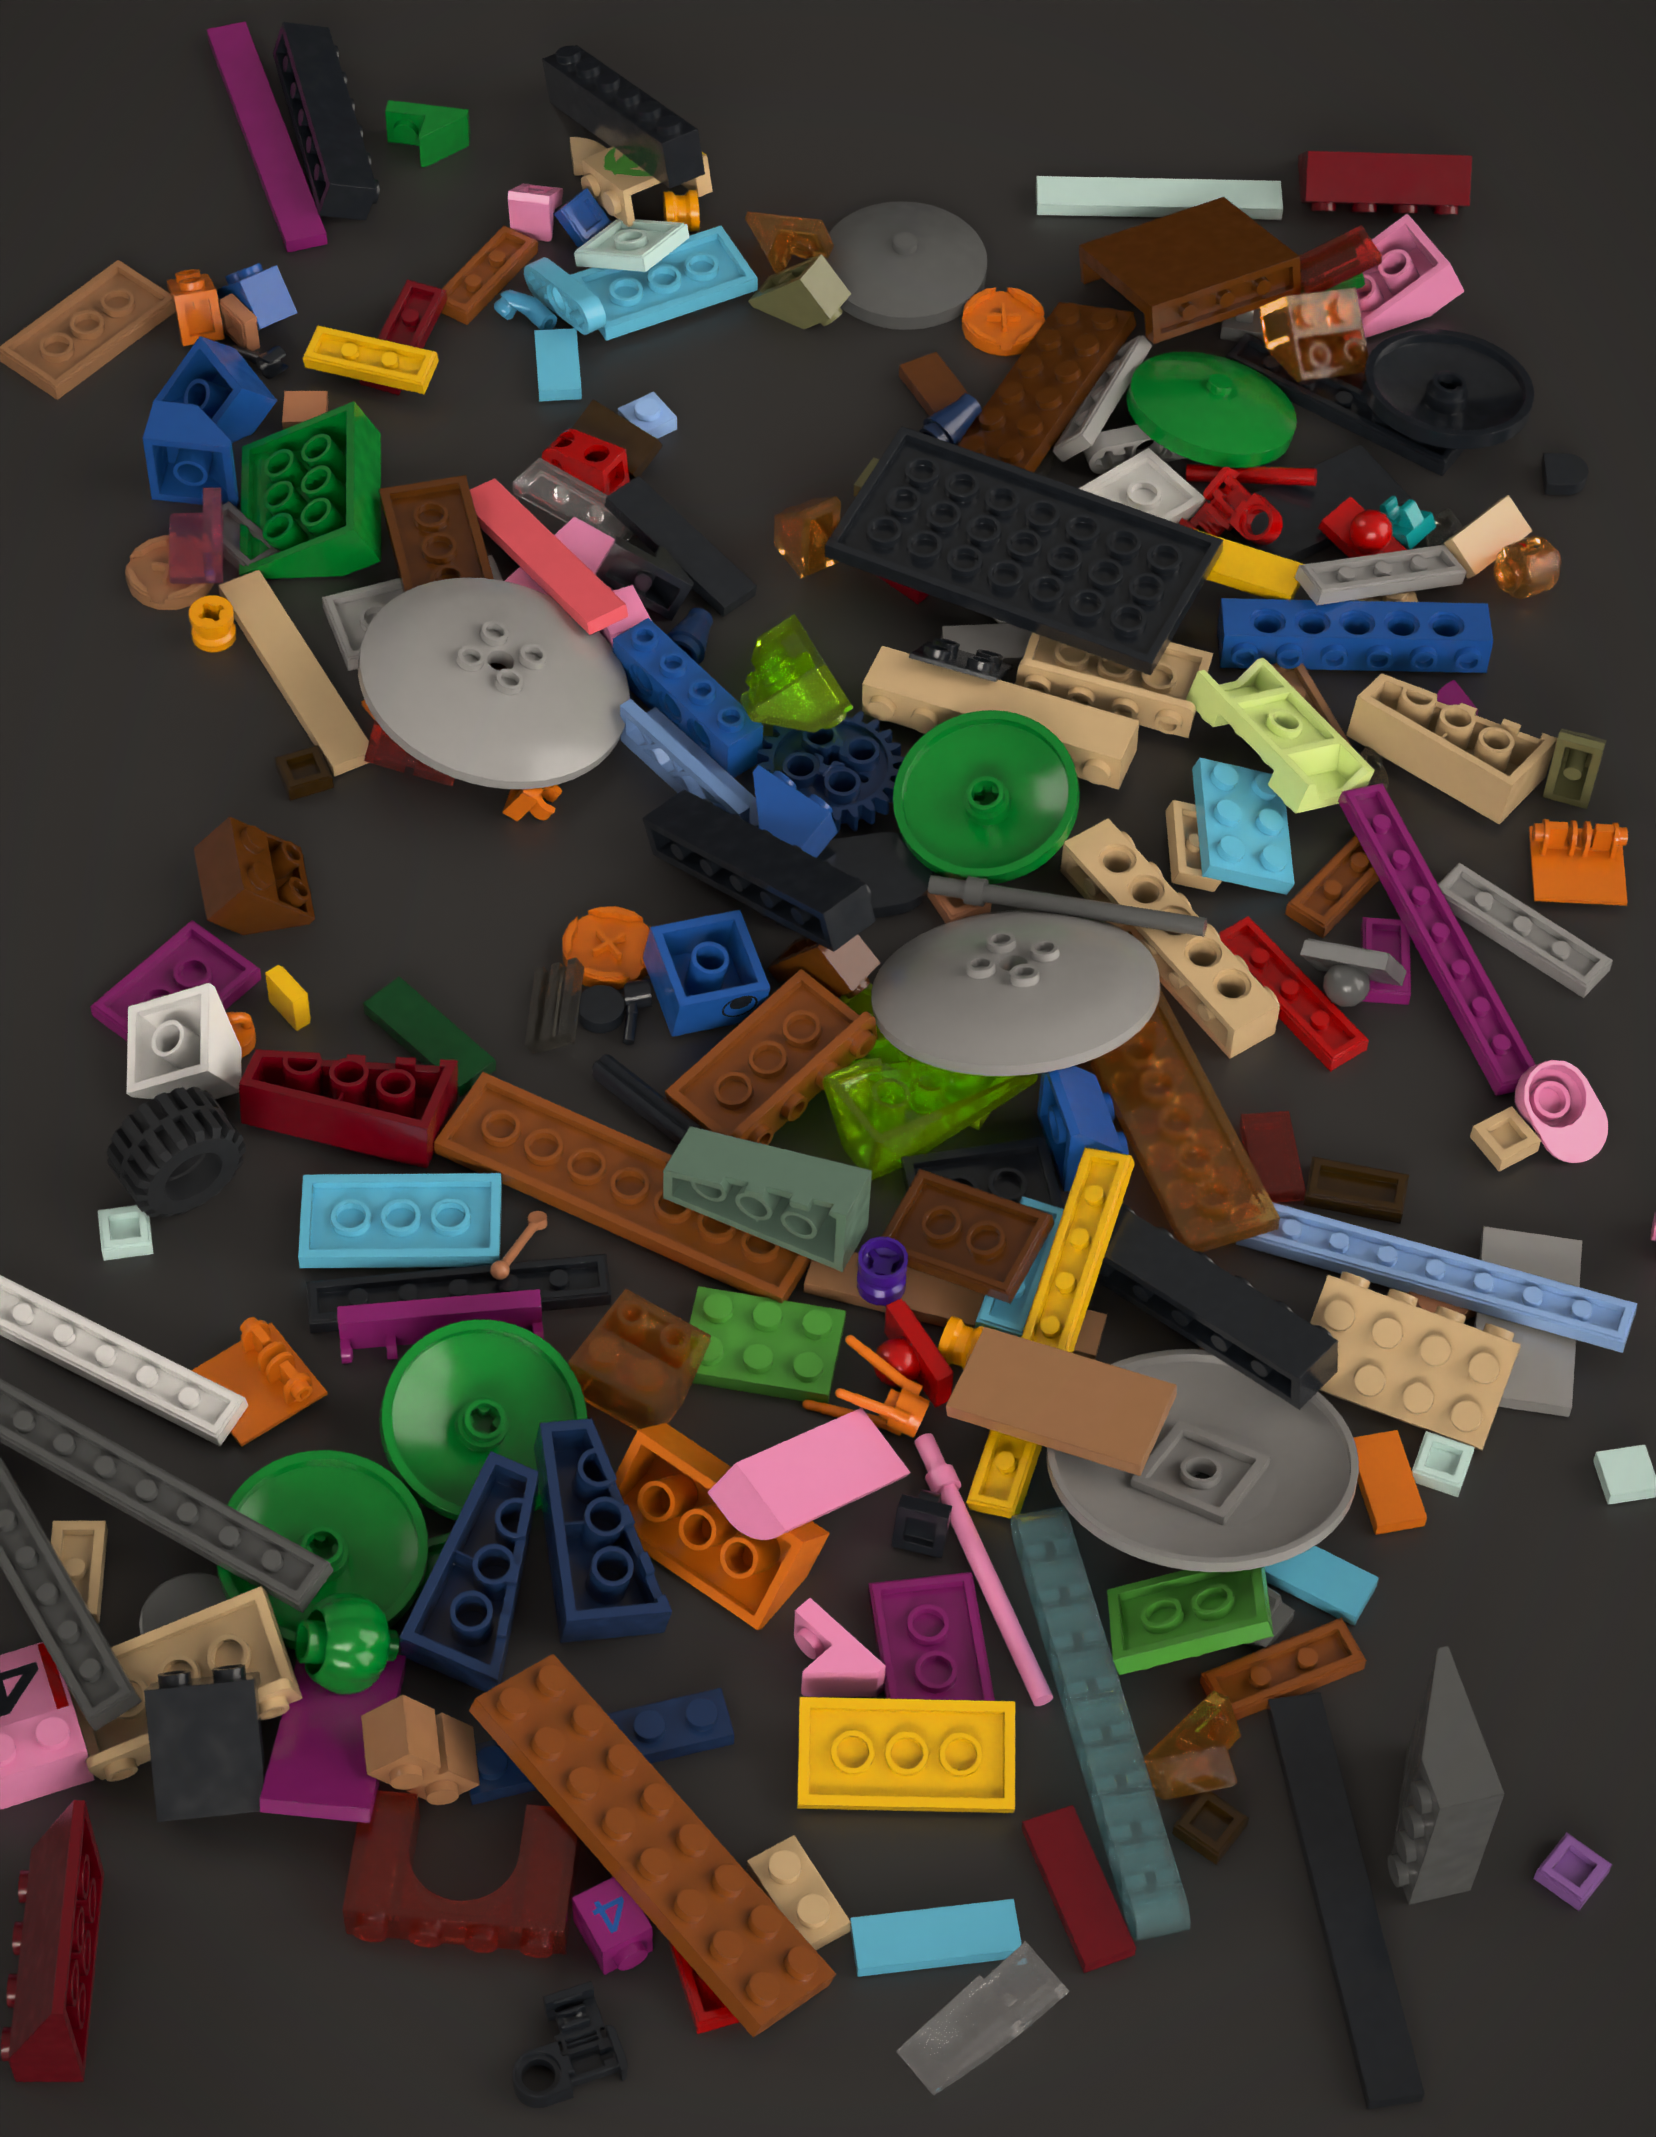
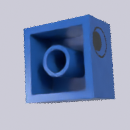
M741 910L650 927L643 961L672 1037L741 1023L767 1000L770 985Z

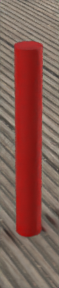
M1187 464L1186 480L1211 482L1224 467L1207 464ZM1261 466L1232 468L1240 472L1236 478L1239 483L1316 486L1317 483L1316 468Z

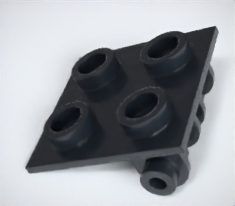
M934 638L933 642H926L909 655V658L994 682L1001 680L1000 678L1013 668L1012 664L1002 662L1003 656L1001 654L978 649L976 654L959 650V643L944 638Z

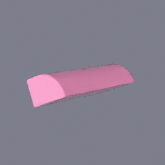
M859 1408L736 1462L707 1493L727 1520L738 1531L754 1539L769 1540L903 1479L911 1472L863 1408Z

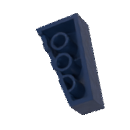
M592 1418L540 1423L534 1444L560 1643L664 1633L672 1614V1609L666 1595H662L654 1575V1566L648 1552H645L634 1527V1518L628 1504L625 1505L616 1484V1475Z
M490 1451L399 1637L402 1656H406V1658L484 1692L501 1684L539 1492L538 1471Z

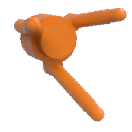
M853 1335L846 1336L845 1342L898 1385L901 1391L898 1392L890 1389L884 1403L842 1388L836 1389V1397L878 1413L879 1416L866 1413L876 1427L885 1429L898 1436L903 1433L914 1438L930 1403V1400L919 1396L923 1386L907 1379ZM809 1399L804 1400L802 1403L803 1408L837 1418L855 1411Z

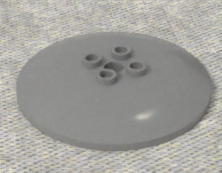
M452 578L433 581L412 588L392 599L377 613L365 632L359 653L358 678L360 688L371 714L385 733L403 750L420 762L448 776L472 784L501 789H535L573 780L595 768L612 752L625 727V723L620 717V705L630 699L629 685L620 660L613 653L612 646L599 631L589 635L551 596L519 584L486 578ZM499 663L507 667V669L499 671L489 664Z
M1030 909L1006 910L969 916L948 922L922 933L904 944L879 969L871 990V1003L876 1024L884 1037L897 1049L920 1062L937 1068L971 1075L1019 1076L1051 1072L1082 1064L1100 1057L1127 1042L1145 1026L1155 1012L1160 996V979L1156 961L1150 951L1138 939L1117 926L1100 920Z
M1199 1349L1156 1351L1136 1355L1111 1364L1177 1385V1396L1141 1476L1047 1447V1467L1052 1486L1068 1512L1083 1527L1110 1546L1131 1556L1158 1565L1188 1571L1233 1572L1251 1570L1288 1560L1309 1550L1332 1533L1347 1514L1355 1496L1359 1473L1358 1453L1351 1431L1339 1412L1319 1392L1299 1410L1208 1351ZM1200 1473H1205L1211 1477L1200 1479L1195 1478L1193 1476H1196Z

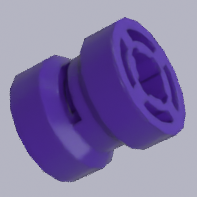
M876 1237L869 1239L861 1246L858 1252L857 1290L865 1301L874 1305L886 1306L903 1296L906 1290L908 1253L899 1241L890 1237Z

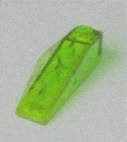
M795 614L757 638L751 659L755 666V671L747 674L745 681L750 690L742 693L740 699L746 713L753 722L815 733L822 728H833L846 718V712L853 709V706Z
M908 1056L907 1061L883 1064L881 1058L864 1059L824 1076L823 1086L843 1149L857 1167L872 1170L871 1180H874L901 1168V1157L926 1154L1036 1083L1038 1075H971L937 1068Z

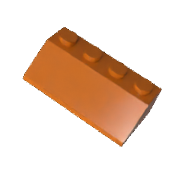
M667 1423L639 1429L615 1475L617 1478L616 1484L625 1505L628 1504L634 1518V1527L644 1551H647L651 1558L756 1630L762 1629L806 1579L830 1533L811 1521L769 1540H759L746 1536L727 1520L707 1493L731 1466Z

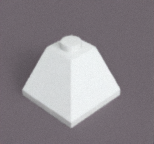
M206 983L128 1007L126 1094L134 1098L154 1099L155 1096L165 1092L167 1094L181 1087H184L185 1090L191 1087H198L202 1091L206 1090L211 1093L214 1099L239 1093L242 1048L215 986Z

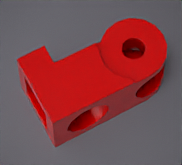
M566 429L542 452L543 463L553 476L562 480L571 479L575 483L592 489L593 499L602 503L606 502L608 495L630 482L626 449L581 431Z

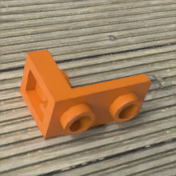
M199 269L175 273L176 279L167 280V286L174 300L182 345H194L200 336L213 341L225 339L217 291L209 275L201 274Z

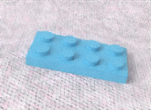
M722 226L690 235L689 239L646 272L592 267L571 274L573 278L592 291L600 300L606 314V325L598 330L606 341L757 291L758 278Z
M501 1173L303 1175L298 1253L300 1268L469 1267L493 1264L500 1260Z

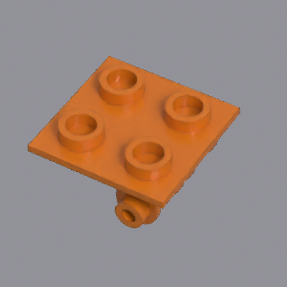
M1543 819L1542 823H1534L1533 826H1529L1534 901L1627 906L1623 846L1627 845L1628 840L1627 827H1619L1618 822H1613L1612 824H1595V828L1592 829L1591 821H1585L1583 828H1578L1577 821L1571 820L1568 828V822L1549 821V819Z
M250 1317L241 1324V1341L191 1370L246 1398L249 1406L230 1432L241 1447L328 1395L326 1389L272 1322L267 1324L266 1321L258 1320L256 1317Z

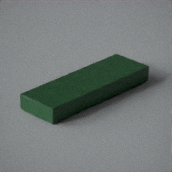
M397 977L363 1002L364 1013L423 1065L440 1066V1059L458 1060V1095L460 1097L472 1088L482 1072L490 1075L496 1070V1061L492 1056L401 977Z

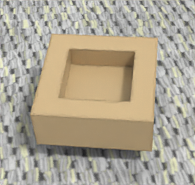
M1512 1106L1474 1125L1470 1138L1498 1171L1538 1152L1541 1143L1539 1137Z

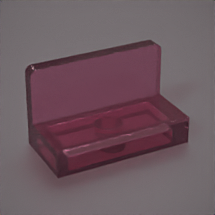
M221 487L203 488V513H173L170 515V583H223L224 517Z

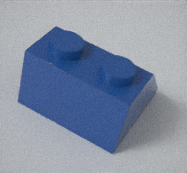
M202 336L197 339L155 398L157 401L198 405L232 443L252 435L277 402V399L235 348Z
M154 400L143 434L152 500L218 507L229 501L238 509L239 495L232 441L198 405Z
M1077 1066L1041 1073L1037 1116L1063 1191L1066 1192L1071 1190L1085 1147L1129 1155L1128 1144L1123 1131L1116 1132L1113 1124L1115 1112L1112 1098L1108 1092L1102 1093L1095 1074Z

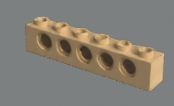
M1109 818L1068 839L1063 844L1060 871L1085 899L1199 917L1192 910L1188 899L1182 893H1177L1168 884L1159 867L1153 862H1148L1136 849L1132 838L1126 832H1121ZM1108 922L1134 936L1150 951L1159 970L1160 982L1229 1059L1275 1034L1280 1004L1276 995L1270 988L1263 987L1250 973L1246 962L1239 955H1234L1224 945L1218 932L1212 925L1207 923L1205 936L1202 937Z

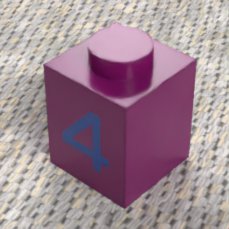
M614 1877L572 1897L573 1921L603 1975L617 1968L620 1971L629 1970L640 1964L647 1957L648 1953L653 1951V1933L650 1922L643 1910Z

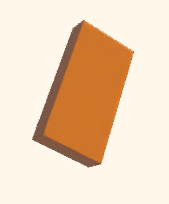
M1398 1430L1353 1437L1359 1461L1357 1481L1375 1535L1425 1526L1427 1515Z

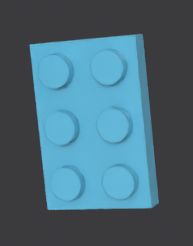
M1199 758L1192 768L1202 877L1287 895L1295 884L1287 809L1282 799L1268 786L1272 774Z

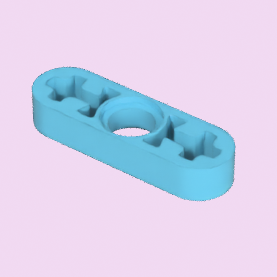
M543 257L524 267V278L533 296L538 298L546 307L581 334L587 335L606 325V314L598 297L550 259Z

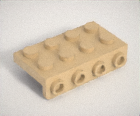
M1032 632L1024 657L1018 666L1015 684L1139 720V725L1159 730L1165 734L1189 738L1196 715V707L1192 702L1187 701L1186 697L1197 672L1201 670L1209 672L1213 653L1170 642L1153 673L1148 675Z
M1342 1271L1340 1279L1328 1275L1310 1323L1322 1326L1331 1333L1333 1338L1338 1340V1372L1319 1391L1483 1451L1514 1363L1521 1349V1344L1512 1341L1514 1333L1487 1323L1483 1331L1464 1324L1465 1315L1445 1307L1437 1306L1435 1313L1416 1307L1418 1298L1395 1289H1389L1387 1296L1369 1290V1280Z
M262 1586L111 1647L142 1702L97 1731H94L88 1723L68 1687L89 1757L85 1760L88 1770L100 1780L106 1779L109 1782L128 1778L138 1771V1765L151 1761L144 1690L151 1683L158 1682V1674L190 1670L192 1679L213 1676L212 1669L216 1667L237 1664L245 1665L246 1673L260 1672L261 1683L258 1686L261 1720L280 1716L290 1709V1703L303 1699L268 1593Z

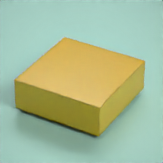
M277 965L265 972L269 1002L296 1031L310 1024L308 993L283 966Z

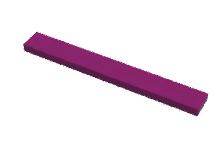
M246 22L207 29L208 42L286 251L293 252L327 244V234L318 214L317 207Z
M1383 783L1342 791L1338 800L1340 807L1494 1094L1499 1096L1515 1092L1521 1075L1536 1064Z

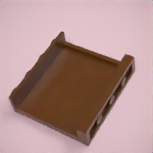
M1225 197L1079 245L1081 282L1086 284L1103 278L1141 310L1145 316L1146 338L1153 344L1301 294L1300 256Z

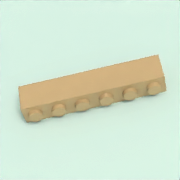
M885 646L880 648L862 683V711L865 715L872 716L881 721H888L916 729L925 734L948 719L976 711H1008L1029 717L1048 728L1064 744L1074 763L1077 777L1097 785H1105L1119 790L1137 751L1139 720L1002 680L994 682L909 658V653Z

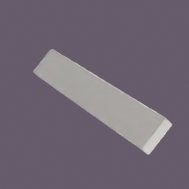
M0 1275L1 1336L218 1446L222 1445L249 1405L245 1397Z

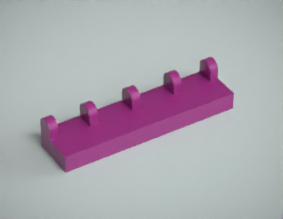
M540 1289L337 1307L342 1364L352 1363L353 1349L386 1346L387 1359H398L397 1345L415 1344L426 1335L441 1327L467 1320L503 1321L527 1329L544 1340Z

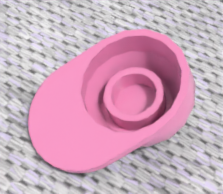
M1548 1060L1531 1066L1521 1075L1515 1088L1514 1102L1518 1113L1528 1125L1534 1128L1546 1150L1555 1158L1568 1163L1584 1162L1598 1154L1606 1142L1608 1120L1600 1101L1581 1071L1566 1061Z

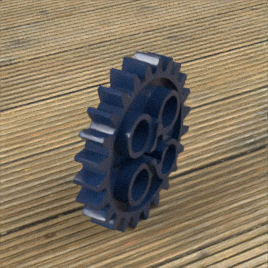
M823 706L820 716H814L806 708L804 709L803 720L800 721L790 714L787 716V728L779 724L773 725V737L764 736L763 749L758 750L757 766L760 765L772 774L778 770L788 776L796 784V790L808 798L811 794H815L823 799L833 810L831 815L838 831L837 834H839L841 824L847 823L853 831H857L858 820L861 818L871 825L874 824L875 811L887 815L889 813V802L893 803L895 779L905 758L901 756V744L897 742L892 743L893 732L891 729L879 732L880 720L875 719L865 724L863 722V711H859L853 718L847 717L846 707L843 706L837 715H831L828 707Z

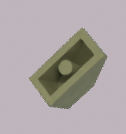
M821 254L769 276L748 301L753 308L801 329H806L819 323L822 326H827L835 321L842 314L843 310L840 307L851 293Z
M1562 728L1557 739L1543 797L1587 809L1607 740Z

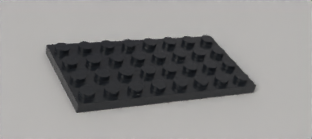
M901 426L826 542L825 557L1151 675L1221 555L1223 540Z

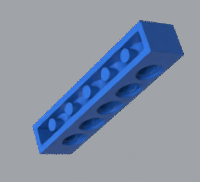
M1221 598L1217 626L1220 668H1249L1257 659L1265 658L1270 664L1277 663L1285 669L1296 668L1303 663L1305 668L1310 670L1487 673L1493 645L1488 603L1344 601L1316 606L1313 600Z

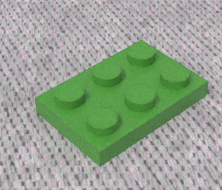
M698 1286L679 1366V1381L797 1401L809 1399L821 1403H829L846 1322V1310L786 1300L783 1303H779L767 1297Z
M1265 1567L1233 1572L1182 1570L1107 1590L1112 1655L1119 1675L1147 1670L1166 1663L1198 1657L1206 1653L1249 1644L1274 1636Z

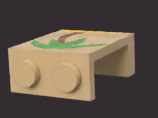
M614 146L581 159L584 174L581 178L582 189L588 188L598 204L609 215L622 220L628 227L633 226L635 218L631 195L661 182ZM702 152L705 174L681 184L688 190H697L698 197L713 192L708 157L704 152Z

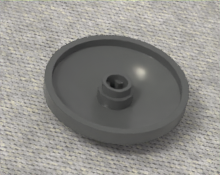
M905 201L886 202L857 210L833 227L822 248L823 257L851 293L841 308L861 321L883 328L916 330L947 323L963 314L966 302L974 294L982 291L986 282L987 253L976 231L958 216L928 204Z

